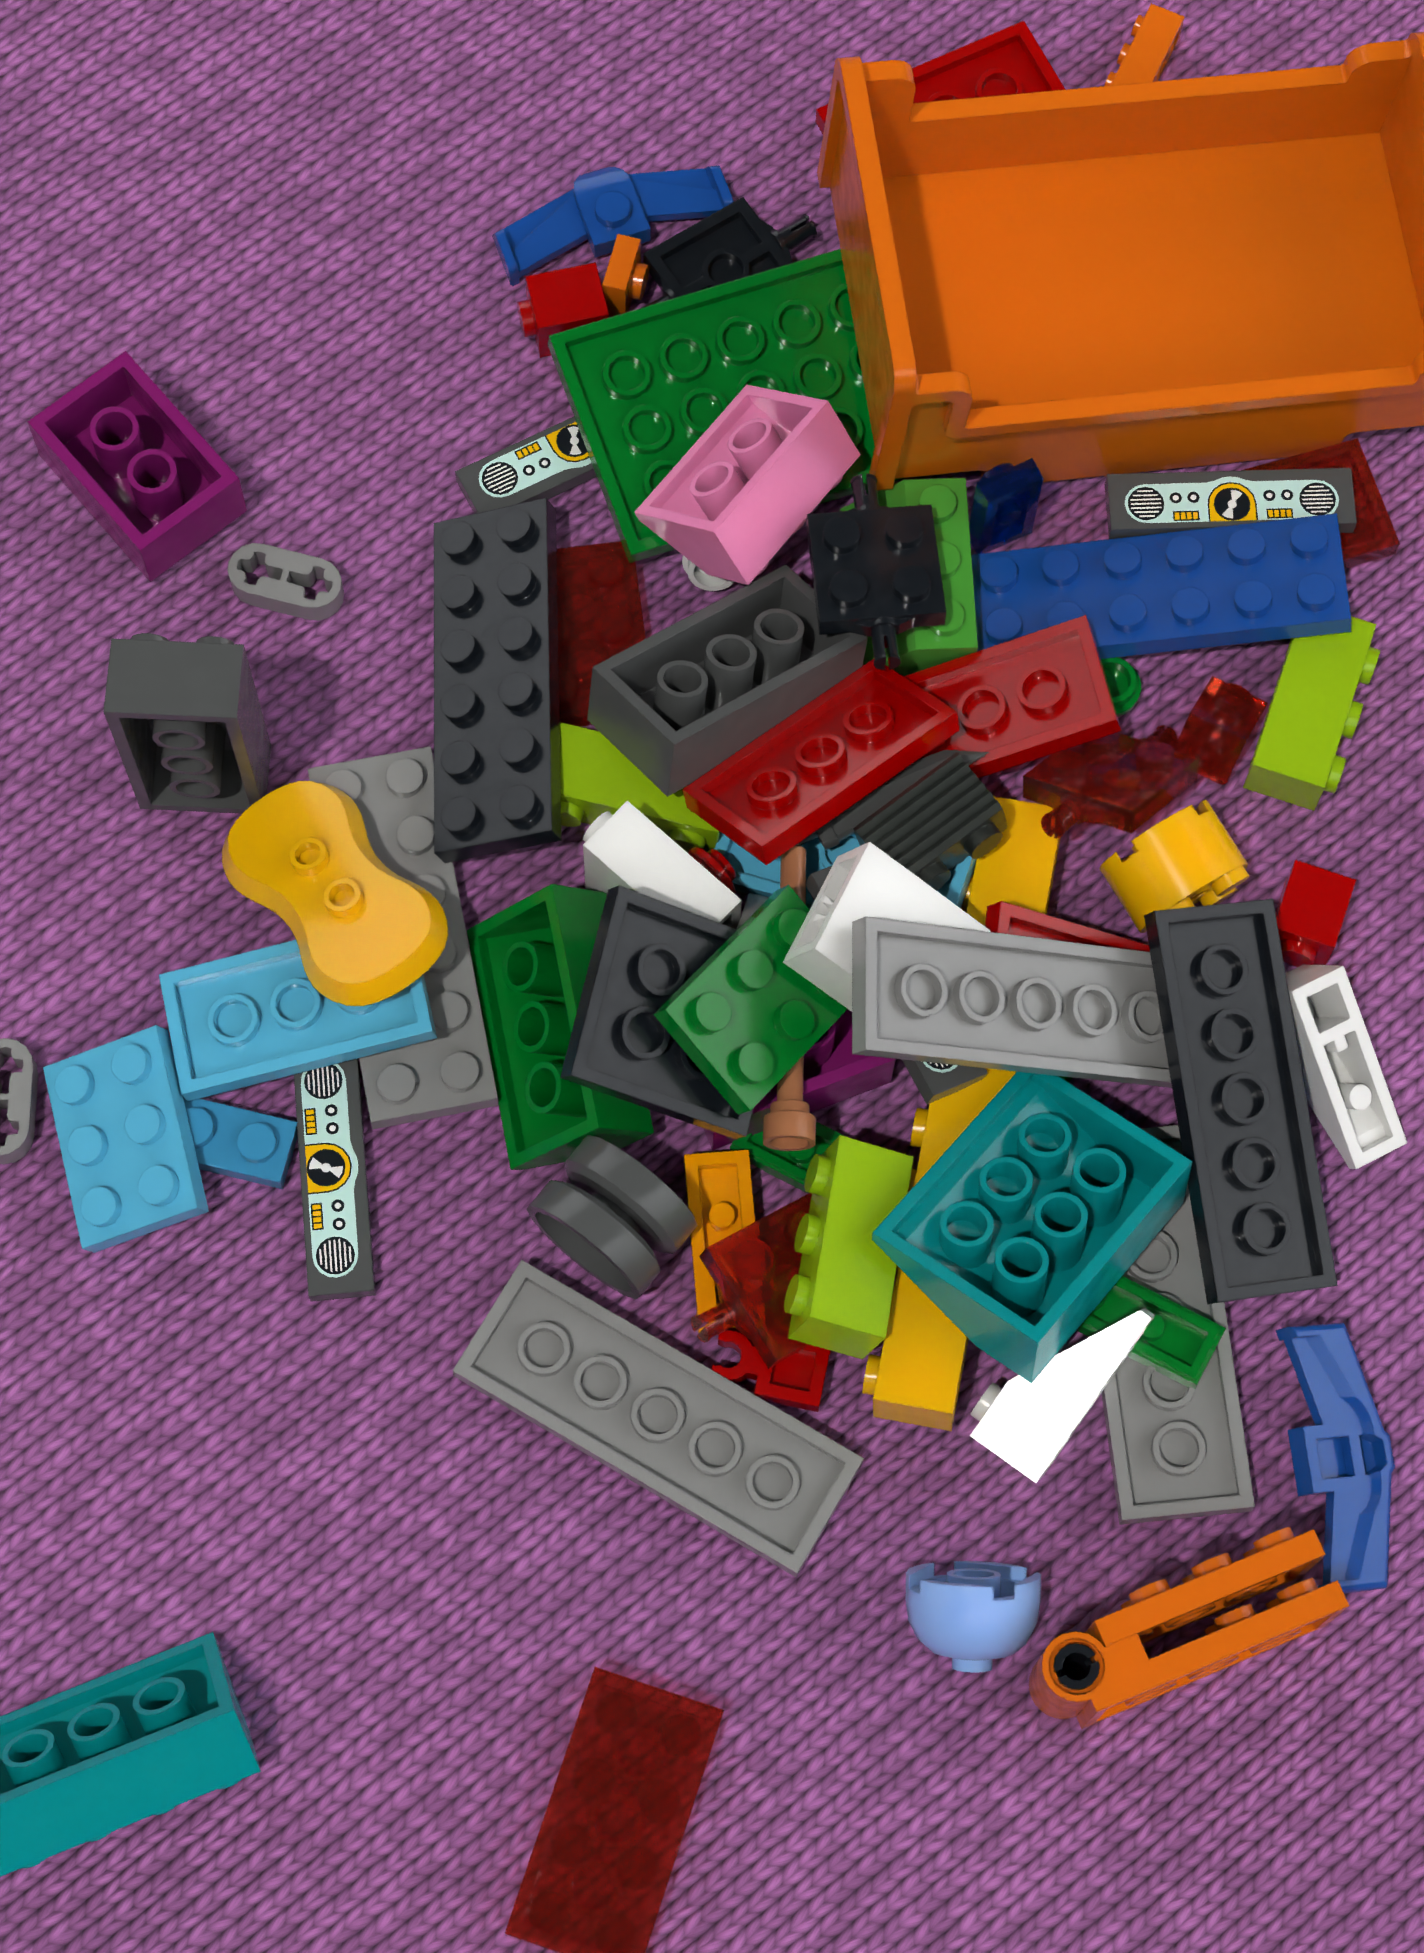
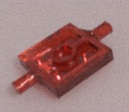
M1160 725L1147 737L1141 739L1117 732L1048 756L1023 775V798L1053 808L1052 811L1042 817L1041 825L1048 836L1051 837L1054 834L1056 839L1062 837L1075 824L1083 822L1104 824L1133 833L1198 780V758L1174 751L1173 748L1177 745L1178 738L1176 732L1169 726L1165 729V725Z
M812 1193L804 1195L714 1243L702 1252L699 1257L717 1285L720 1303L691 1318L694 1332L704 1327L697 1335L698 1339L702 1342H708L714 1336L735 1326L737 1330L752 1341L768 1369L810 1346L806 1343L788 1339L792 1314L785 1313L784 1301L792 1277L795 1274H799L802 1253L795 1252L794 1243L802 1217L806 1213L809 1214Z

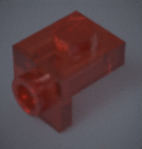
M1212 676L1187 718L1172 751V761L1218 784H1226L1268 703L1251 695L1248 690L1240 685L1226 683Z

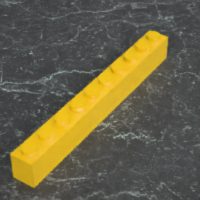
M994 797L1003 808L1007 828L1002 832L1003 837L999 844L989 853L976 860L974 875L971 877L961 907L963 911L984 926L987 906L999 901L1047 915L1064 808ZM985 1068L988 1074L984 1079L958 1092L931 1102L929 1109L917 1107L910 1146L920 1147L921 1151L917 1170L912 1169L908 1193L1015 1075L1016 1071ZM897 1266V1276L892 1294L881 1356L869 1354L862 1394L873 1395V1417L952 1431L969 1338Z

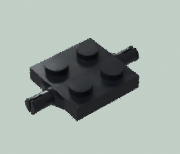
M744 197L643 253V263L649 265V274L658 284L662 293L660 298L646 306L791 264L790 251L806 241L817 237L815 225L812 221L809 222L808 215L803 214L795 221L779 230H775L772 226L759 219Z
M866 473L865 495L862 474H859L850 481L855 508L848 511L807 514L806 530L819 635L851 632L867 637L871 636L875 668L885 670L886 648L889 670L901 664L897 634L913 627L945 625L946 605L932 506L918 505L892 508L879 506L876 476Z

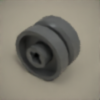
M587 1135L564 1162V1167L571 1184L550 1180L527 1207V1211L539 1229L563 1253L585 1271L620 1294L638 1299L661 1272L654 1251L668 1254L675 1253L698 1225L694 1215L684 1202L649 1169L615 1145L602 1138Z

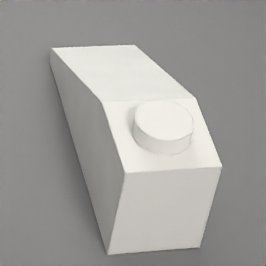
M1301 965L1285 973L1306 1099L1349 1169H1358L1407 1144L1344 966Z
M1143 1308L1055 1355L1032 1383L1019 1375L1009 1380L1003 1389L993 1382L970 1414L980 1421L970 1436L1037 1483L1045 1475L1151 1323L1155 1314Z

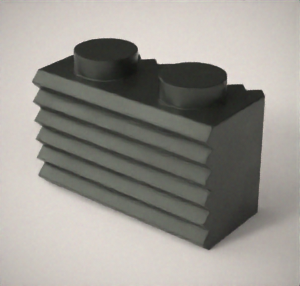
M956 752L854 827L853 830L860 846L871 842L938 891L949 880L951 876L950 870L956 864L963 862L967 856H971L972 859H978L993 850L1003 837L1002 832L1007 828V822L999 802L986 789L983 782L978 779L968 764L964 762L960 754Z

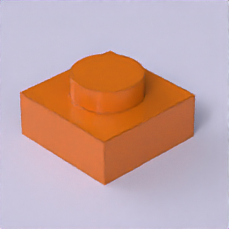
M617 234L602 283L610 317L629 312L632 298L642 300L649 276V265L641 263V239Z

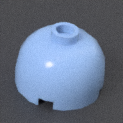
M954 1561V1570L948 1571L947 1575L934 1576V1563L910 1567L906 1572L905 1594L908 1621L916 1638L930 1651L937 1655L952 1658V1669L970 1673L991 1671L993 1669V1659L1011 1656L1027 1644L1038 1622L1041 1605L1042 1574L1036 1572L1027 1577L1026 1567L982 1561Z

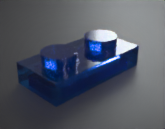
M1033 458L1015 466L1012 463L1000 464L986 472L980 481L977 482L969 522L970 543L976 554L987 553L1032 533L1044 480Z

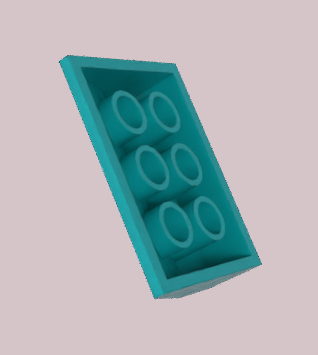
M1016 1072L873 1231L872 1240L976 1347L1032 1383L1183 1205L1192 1161L1059 1076Z

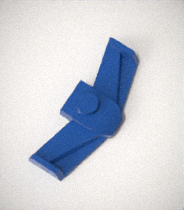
M719 165L708 166L704 169L628 174L623 169L617 167H606L579 175L574 182V189L506 228L497 231L492 237L510 285L514 286L520 283L519 278L587 239L596 258L612 253L617 234L641 239L642 244L651 241V228L648 222L706 218L734 201Z
M1344 1323L1289 1326L1276 1330L1279 1341H1284L1315 1424L1314 1426H1303L1288 1430L1298 1497L1326 1494L1324 1552L1326 1555L1323 1558L1322 1585H1318V1588L1337 1580L1344 1594L1387 1588L1391 1476L1395 1465L1390 1435L1383 1428Z

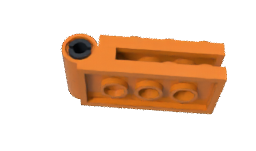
M1286 1527L1253 1542L1255 1548L1242 1554L1244 1558L1233 1563L1229 1553H1223L1192 1567V1574L1182 1579L1183 1584L1170 1588L1166 1578L1150 1583L1130 1593V1600L1120 1605L1121 1610L1095 1620L1087 1631H1072L1059 1635L1050 1642L1033 1666L1029 1676V1692L1033 1702L1043 1713L1057 1719L1076 1717L1081 1729L1321 1629L1327 1626L1350 1605L1338 1580L1318 1588L1314 1577L1276 1593L1277 1598L1266 1603L1267 1610L1256 1614L1252 1604L1241 1606L1214 1619L1215 1624L1204 1630L1206 1636L1151 1659L1148 1658L1142 1645L1143 1643L1299 1579L1326 1555L1314 1529L1295 1537L1291 1527ZM1060 1672H1067L1072 1677L1077 1675L1078 1680H1072L1067 1675L1061 1677Z

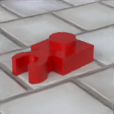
M731 1330L719 1332L718 1346L735 1349L740 1354L741 1359L734 1367L726 1368L721 1365H712L711 1370L735 1384L744 1381L746 1378L757 1380L754 1395L766 1402L814 1412L819 1411L831 1350L788 1339V1334L767 1330L764 1348L752 1346L749 1339L739 1332Z

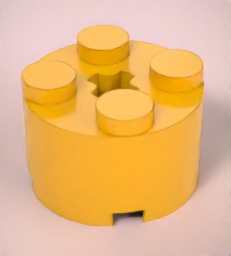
M1207 800L1201 801L1196 809L1193 805H1190L1176 812L1133 839L1131 842L1134 845L1132 847L1134 853L1121 860L1117 852H1115L1099 867L1140 933L1147 932L1144 915L1159 910L1195 907L1194 904L1199 901L1202 906L1220 904L1238 891L1236 887L1250 877L1245 870L1248 866L1247 861Z

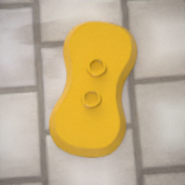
M314 781L289 783L268 793L252 804L241 814L229 830L222 848V865L228 881L243 896L275 912L284 920L296 938L304 971L310 983L320 994L331 1001L346 1006H365L387 999L418 980L438 960L445 949L448 938V923L441 904L425 888L392 872L381 862L370 845L364 820L358 806L351 797L338 788Z

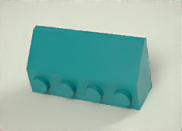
M213 1632L0 1716V1877L21 1868L36 1866L48 1857L85 1842L100 1840L117 1829L152 1815L167 1813L179 1804L216 1789L231 1787L242 1779L261 1772L249 1728Z

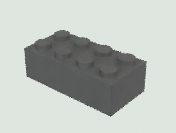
M784 565L593 666L587 720L668 797L694 782L862 667L868 638L851 632L819 635L814 589L787 565Z
M151 633L136 634L130 639L111 638L103 712L140 809L242 814L252 804L267 795L271 743L244 645L234 644L229 639L216 636L201 637L196 642L169 641L163 636Z

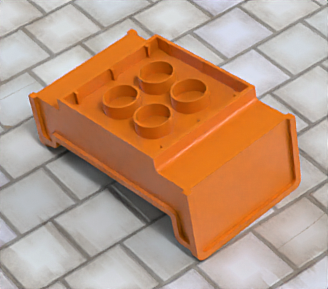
M1424 32L1411 33L1405 40L1369 43L1359 46L1346 56L1344 63L1341 65L913 103L916 87L912 67L909 63L901 60L862 63L860 56L836 58L817 176L819 188L830 187L875 446L869 474L876 476L877 490L893 489L895 479L968 471H981L983 488L1099 477L1107 476V474H1128L1336 453L1344 437L1352 433L1424 426Z

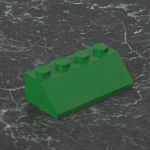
M550 884L467 930L511 1170H525L563 1163L587 1135L602 1138L621 1149L654 1133L649 1109L560 1078L607 896L605 892Z

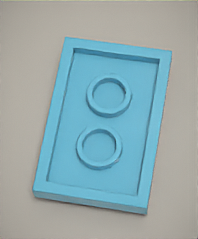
M155 1025L43 1067L82 1249L95 1253L209 1212L185 1103L180 1091L168 1030Z

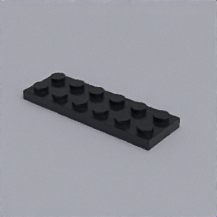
M547 498L434 523V854L444 863L562 841L556 509Z
M1273 899L1159 910L1144 915L1183 1156L1192 1161L1188 1189L1207 1304L1338 1286Z

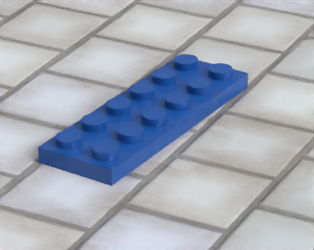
M1337 513L971 555L978 641L977 651L1084 615L1087 616L1092 628L1100 659L1351 632V613Z

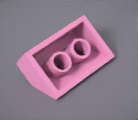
M746 385L634 513L641 523L706 574L749 585L755 577L759 576L767 568L769 561L791 535L804 525L807 514H810L828 492L841 482L843 475L861 454L829 401Z

